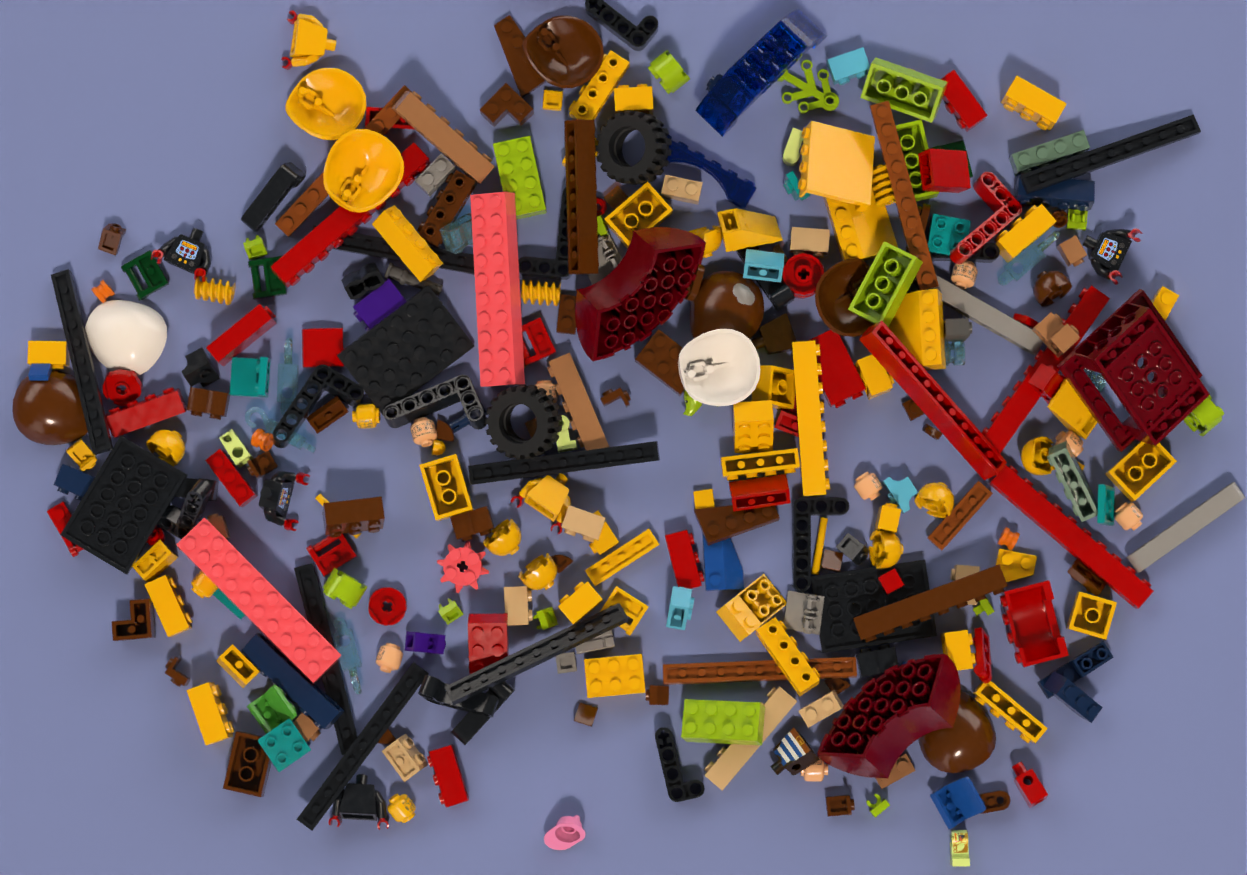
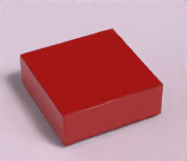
M895 568L878 577L887 595L904 586Z

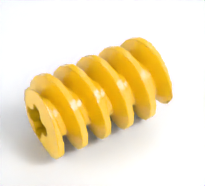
M878 165L873 167L872 185H875L873 191L877 192L874 198L878 200L876 206L882 207L894 204V196L886 166Z
M200 276L196 278L194 294L197 300L203 297L204 301H208L210 298L211 302L214 303L218 300L219 304H222L225 300L226 305H230L233 301L236 289L235 282L230 287L229 281L224 286L221 279L215 284L214 278L211 279L210 283H208L207 277L205 282L200 281Z
M522 280L521 298L524 304H527L530 299L531 304L534 305L538 299L539 305H542L545 300L547 306H550L552 301L554 306H558L561 295V283L556 288L555 282L549 287L547 281H545L542 287L540 281H537L536 285L533 286L532 280L529 281L528 285L525 284V280Z

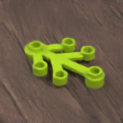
M804 60L801 63V69L804 71L807 83L788 73V69L783 65H778L774 68L773 77L776 81L782 82L786 80L803 90L795 93H783L782 102L784 104H790L792 101L813 96L818 101L811 103L800 102L798 105L800 113L806 114L808 111L818 108L833 111L838 107L839 98L835 93L831 92L827 70L821 69L817 74V78L822 84V93L816 89L811 70L813 64L810 60ZM803 64H810V68L805 69L803 67ZM781 69L784 71V74L778 75L777 71ZM825 73L827 77L821 78L819 74ZM789 95L791 100L786 101L784 96ZM828 98L833 99V103L828 104L826 100ZM806 105L807 110H801L800 106Z

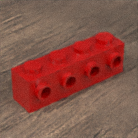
M170 387L162 391L163 394L156 396L153 393L145 396V400L141 402L134 400L127 403V407L120 409L117 406L108 410L109 413L106 414V419L113 438L186 412L187 407L180 389Z

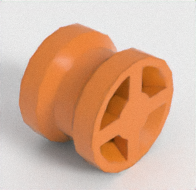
M104 280L100 281V285L91 289L102 303L106 302L109 296L115 295V292Z
M259 428L251 437V445L260 447L261 450L267 452L273 446V434L266 433L265 430Z
M1005 527L997 544L1005 545L1012 551L1020 533L1012 532L1010 528Z

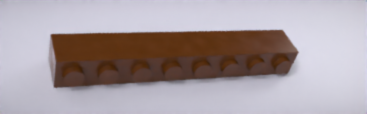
M566 120L564 124L569 274H599L594 120Z
M999 564L857 616L853 620L860 639H865L867 643L877 639L876 635L880 633L886 636L894 633V628L899 626L905 629L913 626V621L918 619L921 622L932 619L931 615L937 612L940 616L950 612L949 608L956 606L959 609L967 606V601L975 599V602L986 599V594L992 592L994 595L1005 592L1004 588L1008 585Z

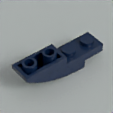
M1104 641L1054 671L1074 683L1114 657ZM1053 672L1037 682L1047 699L1053 695L1043 686Z

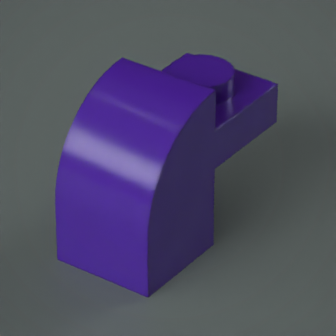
M406 631L404 650L444 654L446 635Z

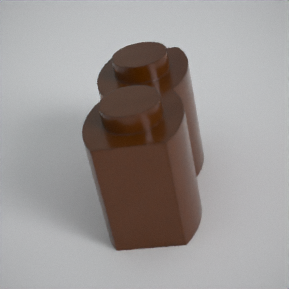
M190 387L186 410L191 411L193 416L202 417V414H209V418L221 420V417L227 416L230 394Z
M488 506L450 517L457 540L462 539V542L472 540V535L480 533V536L492 533L491 529H494Z

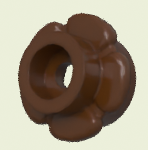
M1057 210L1052 213V216L1057 221L1053 225L1054 227L1061 228L1067 224L1068 217L1065 211Z

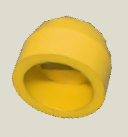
M433 440L432 455L443 454L446 449L445 444L440 440Z

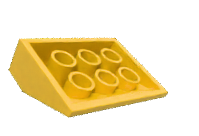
M872 185L871 205L864 212L856 211L855 204L823 197L842 261L851 258H858L864 261L876 257L884 241L898 248L886 206H876L878 200L874 198V195L877 193L873 191L875 185Z
M938 289L907 293L888 328L926 371L946 369L942 293Z

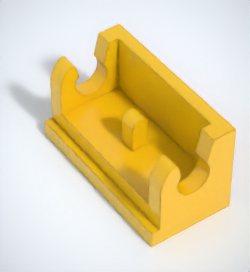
M159 540L134 563L133 568L143 580L149 583L169 567L178 556L164 542Z

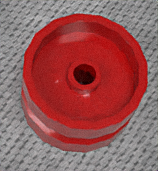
M805 253L794 255L788 259L783 267L782 282L790 288L796 298L811 297L815 294L817 283L824 274L823 265L813 255ZM805 274L806 278L801 279V276L799 275Z

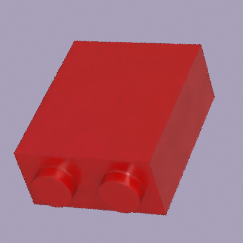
M930 148L918 154L923 191L960 193L971 188L966 151Z

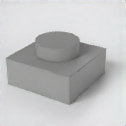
M575 652L556 656L558 674L577 671Z

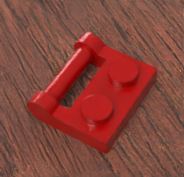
M541 317L522 325V333L526 331L536 355L531 357L523 340L525 367L556 353Z
M341 534L339 537H330L329 535L315 545H310L306 548L324 577L329 575L334 568L338 569L357 557L344 534ZM339 538L341 541L339 545L320 557L317 555L318 551Z

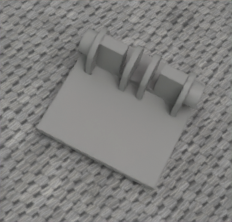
M610 235L598 238L599 274H587L592 285L609 275L622 260Z
M788 591L784 618L786 628L788 630L804 632L805 634L820 635L825 596Z

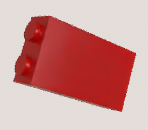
M259 304L208 345L206 349L224 367L233 357L239 355L277 324L274 320L276 316L267 305L263 307Z
M829 330L810 339L815 340L816 344H820V355L817 356V363H821L822 375H818V383L822 382L823 394L829 406L839 408L846 404L845 400L851 397L855 400L863 396L862 392L866 388L840 335Z

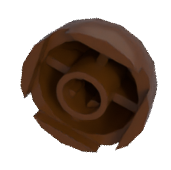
M1043 271L1037 276L1033 293L1037 302L1042 307H1047L1055 303L1052 301L1059 296L1060 299L1063 298L1071 290L1072 283L1062 272Z

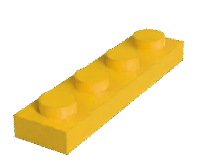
M647 529L587 568L585 572L596 587L660 544L650 529Z

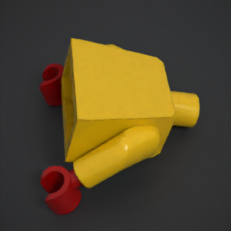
M289 11L290 15L295 16L293 19L287 18L290 24H294L290 57L293 58L291 60L288 57H282V61L288 60V65L281 66L282 68L288 70L292 66H307L324 56L325 50H335L336 40L327 39L328 30L323 27V24L312 15H297L295 11Z
M559 473L555 479L547 475L544 478L539 477L528 481L519 492L520 495L514 496L511 499V503L518 498L520 504L517 508L523 506L525 502L551 521L557 520L556 523L552 524L551 531L557 525L560 527L558 532L560 534L568 506H571V498L568 496L570 490L564 486L568 478L564 474Z

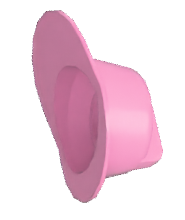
M580 816L561 817L556 826L545 834V844L554 850H566L582 841L586 833L582 828Z

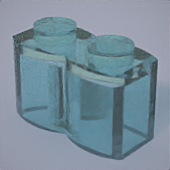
M471 213L461 216L455 222L447 224L440 229L446 251L457 254L462 252L468 244L473 245Z

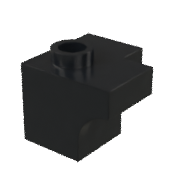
M202 347L185 356L187 366L182 370V374L191 387L200 383L204 388L220 379L210 358Z

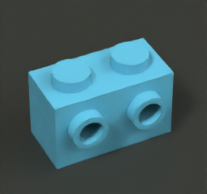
M863 47L827 59L826 63L834 85L838 83L839 85L847 84L850 82L849 79L855 77L857 79L864 78L868 75L867 73L870 68Z
M746 249L743 278L781 283L785 254Z
M673 586L666 627L685 630L687 620H691L695 598L691 597L692 589Z

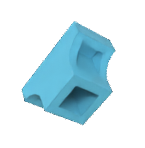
M890 477L883 480L882 483L888 491L887 497L892 504L898 505L897 507L901 509L902 514L910 510L909 501L918 491L909 477L901 481H895Z

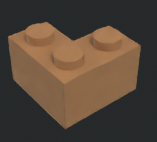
M1050 312L1032 331L1057 357H1060L1081 337L1078 335L1079 331L1073 325L1069 326L1066 324L1064 326L1062 318L1058 314Z

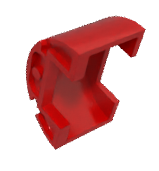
M1049 580L1008 590L1000 596L1001 605L1004 607L1005 612L1002 614L1003 623L1008 625L1009 629L1007 639L1009 644L1013 643L1017 664L1021 663L1023 667L1069 656L1065 638L1060 635L1052 604L1054 596Z

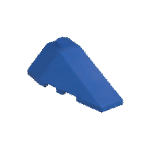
M703 535L705 590L744 589L743 569L731 538L708 546Z

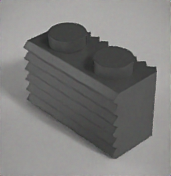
M967 317L965 319L951 318L950 320L947 318L944 321L945 342L965 341L972 334V322H969Z

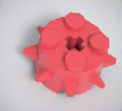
M467 541L463 548H455L449 544V554L445 559L437 560V563L443 566L445 573L440 579L441 583L450 581L455 584L456 593H459L463 586L470 585L476 590L479 589L477 580L481 575L489 574V571L483 568L481 561L486 555L485 551L476 553L471 550L470 541ZM462 562H465V565L468 566V569H464V572H461V569L458 568V565L462 564Z

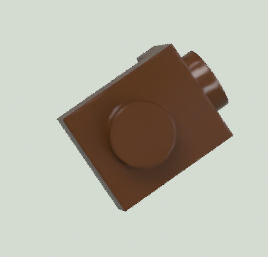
M621 387L615 391L612 389L602 393L603 397L600 398L604 407L621 398L627 408L630 406L628 401L631 400L627 391H622Z
M175 657L174 659L171 658L166 664L165 668L167 670L165 674L172 678L170 681L179 687L181 685L187 686L191 679L175 669L181 661V658Z
M650 685V689H646L645 701H649V705H668L669 686Z
M850 795L825 797L828 817L852 815V810H855L854 799H850Z

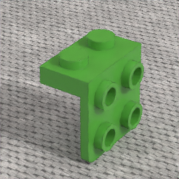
M275 684L247 706L266 734L285 720L291 719L292 721L297 716L294 705L288 702L284 691Z

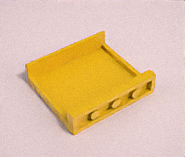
M811 121L802 130V138L804 139L800 150L802 161L799 166V172H801V178L798 182V189H800L799 197L810 193L855 204L856 211L864 212L871 205L875 136Z

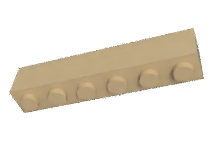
M780 686L777 689L773 687L766 695L769 698L765 703L760 702L765 706L762 743L797 703ZM730 744L727 748L723 746L717 753L719 758L715 763L711 761L705 767L706 773L704 776L723 791L760 745Z

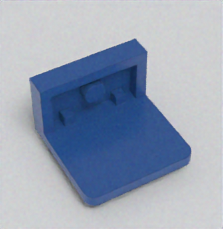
M968 776L944 785L930 795L948 829L954 828L965 819L986 810L983 800Z

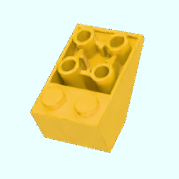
M738 208L717 212L726 252L782 241L775 216Z
M1067 379L1064 380L1055 396L1050 399L1047 407L1067 430L1074 431L1078 436L1086 440L1097 424V421Z
M762 574L716 611V613L741 642L786 606L787 602L765 574Z

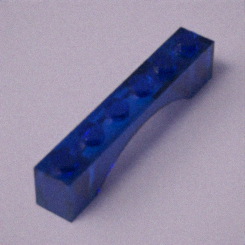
M671 140L672 145H669V150H672L671 156L667 158L669 163H685L704 170L719 183L725 192L728 202L743 210L747 208L757 189L752 181L740 179L737 177L738 174L730 169L728 171L721 168L722 165L714 160L708 161L705 159V155L699 151L692 152L685 143L680 141L676 143Z

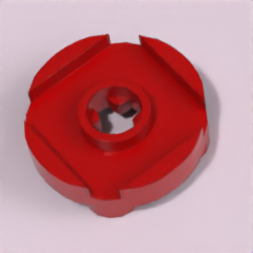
M110 371L107 373L103 383V394L107 399L110 398L114 401V404L127 406V403L140 397L142 383L135 371ZM124 385L126 386L125 390H122L117 386Z
M391 587L380 588L371 595L368 611L376 623L384 626L395 625L404 618L407 611V602L400 591ZM385 601L393 604L390 612L382 609Z

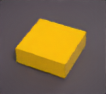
M544 90L542 109L562 111L563 91Z
M712 489L693 491L695 509L715 507Z

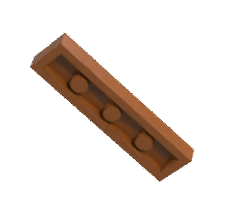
M977 481L953 508L950 516L947 515L927 539L942 551L993 493L980 481Z

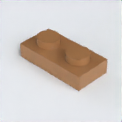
M905 753L897 759L888 779H875L880 788L883 789L916 770Z

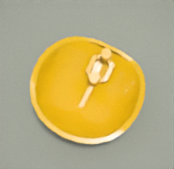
M320 68L308 73L300 80L289 95L285 110L290 119L308 134L318 139L337 140L345 133L355 130L360 124L366 110V95L361 84L348 72L336 68Z
M368 129L352 130L342 135L334 143L327 156L323 173L325 190L339 206L351 212H367L382 204L397 189L403 177L404 161L400 151L387 137Z

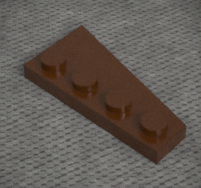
M508 15L496 23L494 28L520 96L523 98L546 81L537 74L527 59L523 50L525 36L511 16Z
M732 505L694 509V514L708 546L774 523L780 519L775 506L733 512Z

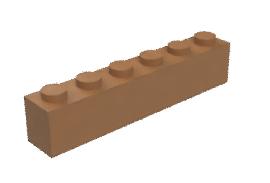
M405 91L391 109L466 175L475 180L476 183L481 184L495 167L490 163L492 159L485 153L481 155L477 151L478 147L473 142L465 141L463 139L464 134L456 128L453 130L446 118L443 116L439 118L435 114L436 110L427 103L425 105L421 102L422 97L415 91L412 93Z
M567 353L549 361L548 372L550 377H555L557 381L555 388L558 396L563 395L565 401L562 402L565 412H570L572 419L569 422L573 431L577 429L579 433L577 441L580 448L584 447L585 450L608 448L609 444L571 354Z

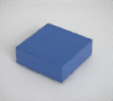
M32 363L28 374L29 380L48 381L52 370L51 364Z

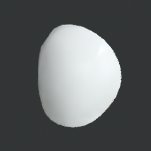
M110 300L98 305L90 314L85 326L90 350L110 371L132 370L137 373V376L147 372L161 356L167 339L166 323L156 310L144 304L126 300Z
M717 329L701 334L684 346L678 360L679 375L684 389L694 400L707 405L729 406L743 401L755 390L760 378V359L755 346L743 333L733 329Z

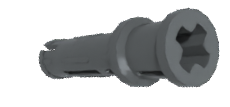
M391 262L384 277L385 279L391 278L396 280L401 285L408 284L421 290L429 285L438 297L443 287L442 284L428 279L420 282L407 268L396 267Z

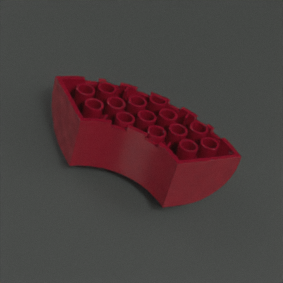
M651 227L633 230L629 248L617 267L599 282L577 289L575 305L576 328L580 343L587 356L592 361L614 356V353L622 349L625 351L630 349V346L635 342H642L653 334L651 331L659 324L663 325L672 316V311L677 304H681L689 291L686 289L691 282L695 281L697 276L695 273L698 265H701L706 242L691 232L671 227Z
M932 654L918 660L910 659L908 663L901 666L895 665L885 670V674L879 678L871 679L861 688L862 691L855 698L851 697L846 702L840 716L834 718L832 721L833 726L829 733L825 734L817 756L830 766L850 774L888 779L897 759L914 741L932 731L954 727L960 705L961 687L957 668L950 657L946 654Z

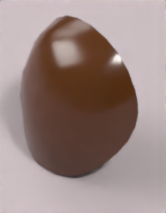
M552 17L535 27L523 41L524 53L533 69L547 83L560 88H575L583 85L592 79L602 65L604 51L600 36L590 24L577 17Z
M851 258L838 262L821 276L816 286L815 302L819 316L833 332L842 336L854 337L862 335L870 326L874 325L848 310L870 268L864 260Z
M734 271L713 272L704 277L696 298L691 301L690 330L693 338L712 330L733 329L751 339L760 327L764 315V300L759 287L751 279L743 278V274ZM741 283L750 288L755 296V301L752 305L738 302L737 297L733 294V287L736 284Z
M51 370L48 381H31L29 376L21 381L13 399L12 411L18 430L26 438L44 445H61L74 442L87 434L88 430L74 376L62 371Z
M961 690L960 705L954 727L932 731L918 738L924 757L933 767L943 772L961 773L976 768L990 757L995 749L996 732L991 719L982 706L972 696Z

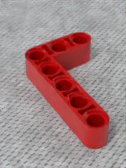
M984 172L974 182L973 188L994 214L951 250L950 259L956 264L964 263L1013 222L1022 212L1021 204L991 172Z

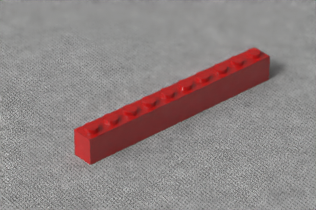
M414 142L401 153L404 161L403 177L397 189L388 199L374 209L362 213L351 212L340 206L271 266L272 272L287 288L290 285H296L305 272H311L319 260L323 261L328 257L329 251L341 246L344 238L348 235L352 236L358 230L357 227L359 225L367 223L375 211L382 210L390 198H396L405 185H411L415 180L414 177L419 173H423L429 166L430 161Z
M1092 285L1088 289L1084 287L1078 296L1080 300L1077 305L1073 303L1067 311L1069 313L1067 319L1062 318V324L1064 326L1066 324L1069 326L1073 325L1079 331L1078 335L1081 338L1060 357H1057L1048 347L1044 351L1040 349L1034 357L1037 360L1033 366L1029 365L1024 371L1025 378L1023 381L1018 380L1012 388L1015 391L1011 397L1007 396L1002 402L1003 409L1001 412L996 411L990 419L993 422L989 428L985 427L981 432L999 453L1002 452L1041 397L1029 384L1030 379L1040 364L1052 365L1059 370L1057 365L1076 348L1110 300L1108 296Z
M883 321L870 326L859 338L863 345L983 480L998 475L1007 463L1001 454Z
M1005 465L999 474L994 476L988 484L1076 559L1093 571L1132 607L1139 609L1152 594L1153 590L1150 588L1152 585L1144 578L1140 580L1133 568L1130 566L1125 567L1120 563L1122 561L1120 557L1114 553L1111 555L1106 551L1107 547L1098 540L1096 542L1091 538L1092 534L1087 529L1079 528L1076 525L1078 522L1070 515L1066 517L1059 505L1056 503L1052 505L1047 500L1048 496L1039 490L1037 492L1032 488L1033 483L1027 478L1022 479L1018 476L1019 472L1010 465L1008 467Z

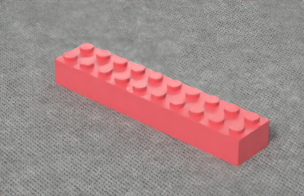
M495 192L470 195L480 386L525 385L515 193Z
M205 517L176 544L211 582L313 684L341 658V654Z

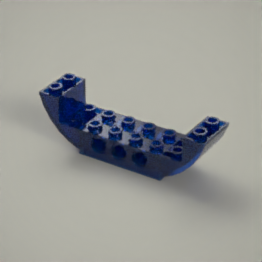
M800 9L791 12L770 29L727 70L700 102L695 111L723 137L736 124L738 117L811 47L815 49L827 35Z

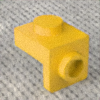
M79 439L66 450L82 472L86 469L90 470L95 466L97 457L82 439Z

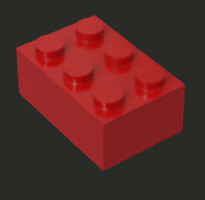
M508 613L469 614V675L509 656Z

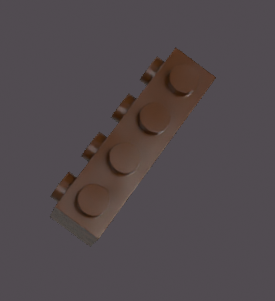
M458 170L448 176L445 190H440L436 197L438 200L436 205H432L427 212L428 218L426 222H421L417 229L419 235L435 248H440L477 185L475 180Z

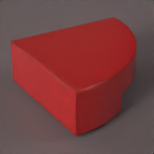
M1015 313L1013 319L1026 324L1031 329L1038 324L1037 321L1026 315Z

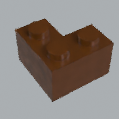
M505 83L480 109V114L493 127L507 114L517 124L522 126L534 114V110Z
M151 599L130 600L131 620L112 621L113 641L156 638L154 609Z

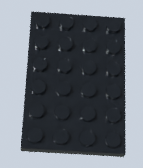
M427 285L339 352L337 356L383 415V410L386 406L412 395L472 349L474 345L429 285Z
M120 436L113 447L114 450H111L60 535L128 575L188 475L125 437Z
M925 560L898 563L885 569L871 567L811 576L813 595L825 596L819 635L822 653L937 636L934 614L931 615L932 619L921 622L920 619L913 621V626L902 629V626L894 628L895 632L884 636L883 633L876 635L877 639L867 643L865 639H860L853 620L857 616L930 590ZM895 568L904 586L887 595L878 577Z

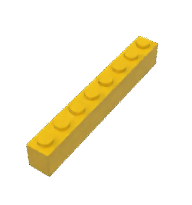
M815 340L792 342L803 496L826 495V490H830L829 478H825V471H829L828 459H824L823 453L827 451V441L822 439V432H826L825 421H821V413H824V402H820L819 394H823L822 382L818 383V375H822L821 363H817V356L820 355V344H816Z

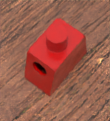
M1022 761L1012 767L1017 775L1014 782L1029 808L1047 798L1048 793L1032 768L1027 771ZM1029 779L1031 784L1026 785L1023 780Z

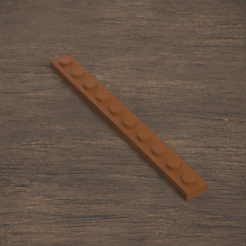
M404 85L364 129L375 131L385 136L401 118L391 108L405 91L411 93L412 91ZM323 173L275 223L288 237L296 231L328 196L323 183Z
M885 101L870 105L908 251L923 262L915 276L919 290H927L938 287V281L890 103Z
M856 657L813 658L807 662L811 668L814 667L818 671L819 679L857 677ZM774 660L663 664L664 685L787 680Z

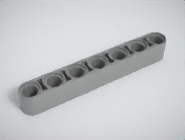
M936 275L939 286L930 289H938L942 293V304L1032 355L1038 353L1043 341L1032 329Z
M1232 482L1127 556V559L1137 573L1143 571L1246 497L1237 484Z

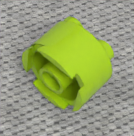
M668 50L649 63L648 69L656 79L661 78L659 83L668 94L674 93L690 80L689 76L683 71V68Z
M1210 395L1183 420L1192 431L1198 430L1201 432L1200 436H1205L1218 425L1224 415L1223 410L1211 401Z
M334 568L322 588L325 595L334 600L338 597L344 606L352 609L353 606H357L367 586L359 583L358 580L342 571L338 572Z

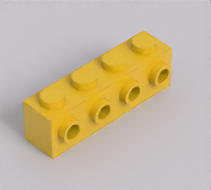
M611 50L608 55L605 53L598 72L592 77L587 86L583 85L579 91L581 96L577 102L574 100L568 108L570 111L569 117L572 119L595 120L613 93L614 88H616L630 67V62Z
M395 205L384 210L372 223L420 282L431 277L443 264L438 255L434 253L415 230L414 226L409 223Z
M798 448L720 458L722 477H727V481L738 480V476L746 475V478L758 477V473L772 476L777 475L776 471L783 470L784 474L795 473L796 469L800 468Z
M774 617L756 629V636L800 697L819 684L820 675L814 667L811 668L807 663L809 659L803 651L800 653L796 647L798 644L794 637H789L785 632L787 628L784 623Z
M992 681L986 684L981 682L974 690L973 694L976 696L974 699L982 706L984 704L991 708L989 712L996 718L1001 716L1006 721L1004 724L1009 729L1019 731L1021 733L1019 737L1026 743L1030 741L1036 743L1048 729Z

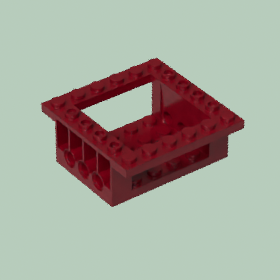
M1142 289L1135 292L1057 365L1115 448L1120 452L1135 439L1156 446L1210 395L1200 381L1203 375ZM1142 357L1144 360L1143 365L1138 367V360ZM1084 369L1101 373L1130 414L1123 423L1117 418ZM1150 372H1153V379L1149 382L1148 375Z

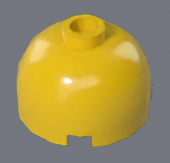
M713 225L710 230L706 227H701L688 231L706 242L703 258L713 256L712 252L718 250L721 246L722 233L719 225Z
M175 430L156 431L146 442V446L152 454L156 452L160 455L158 458L172 466L177 465L185 454V445L181 439L182 435Z
M1041 436L1031 439L1022 448V464L1033 475L1051 474L1052 470H1055V467L1051 466L1047 459L1049 448L1053 447L1051 445L1053 442L1048 437Z
M943 482L927 483L917 493L915 504L920 509L922 506L929 511L926 513L931 516L946 518L947 515L950 516L953 510L954 495Z
M510 518V521L506 519L499 523L492 530L493 535L490 538L486 536L483 545L492 554L497 556L513 555L520 548L518 545L521 542L522 535L518 525Z
M873 531L870 536V540H873L872 547L869 546L868 549L870 551L869 558L871 564L877 566V569L890 568L897 564L904 551L900 539L890 531Z
M546 553V557L542 554L525 566L527 570L524 574L522 571L519 573L518 577L528 588L532 590L544 588L547 590L553 586V580L556 578L558 570L552 557Z

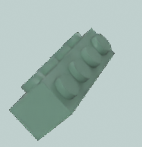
M1084 130L1014 153L1009 157V161L1014 175L1017 176L1085 153L1090 149V145Z
M1065 441L1049 448L1047 459L1050 465L1054 466L1057 471L1055 472L1059 483L1063 484L1067 499H1070L1073 504L1074 514L1079 516L1081 522L1097 516L1098 503L1068 442Z

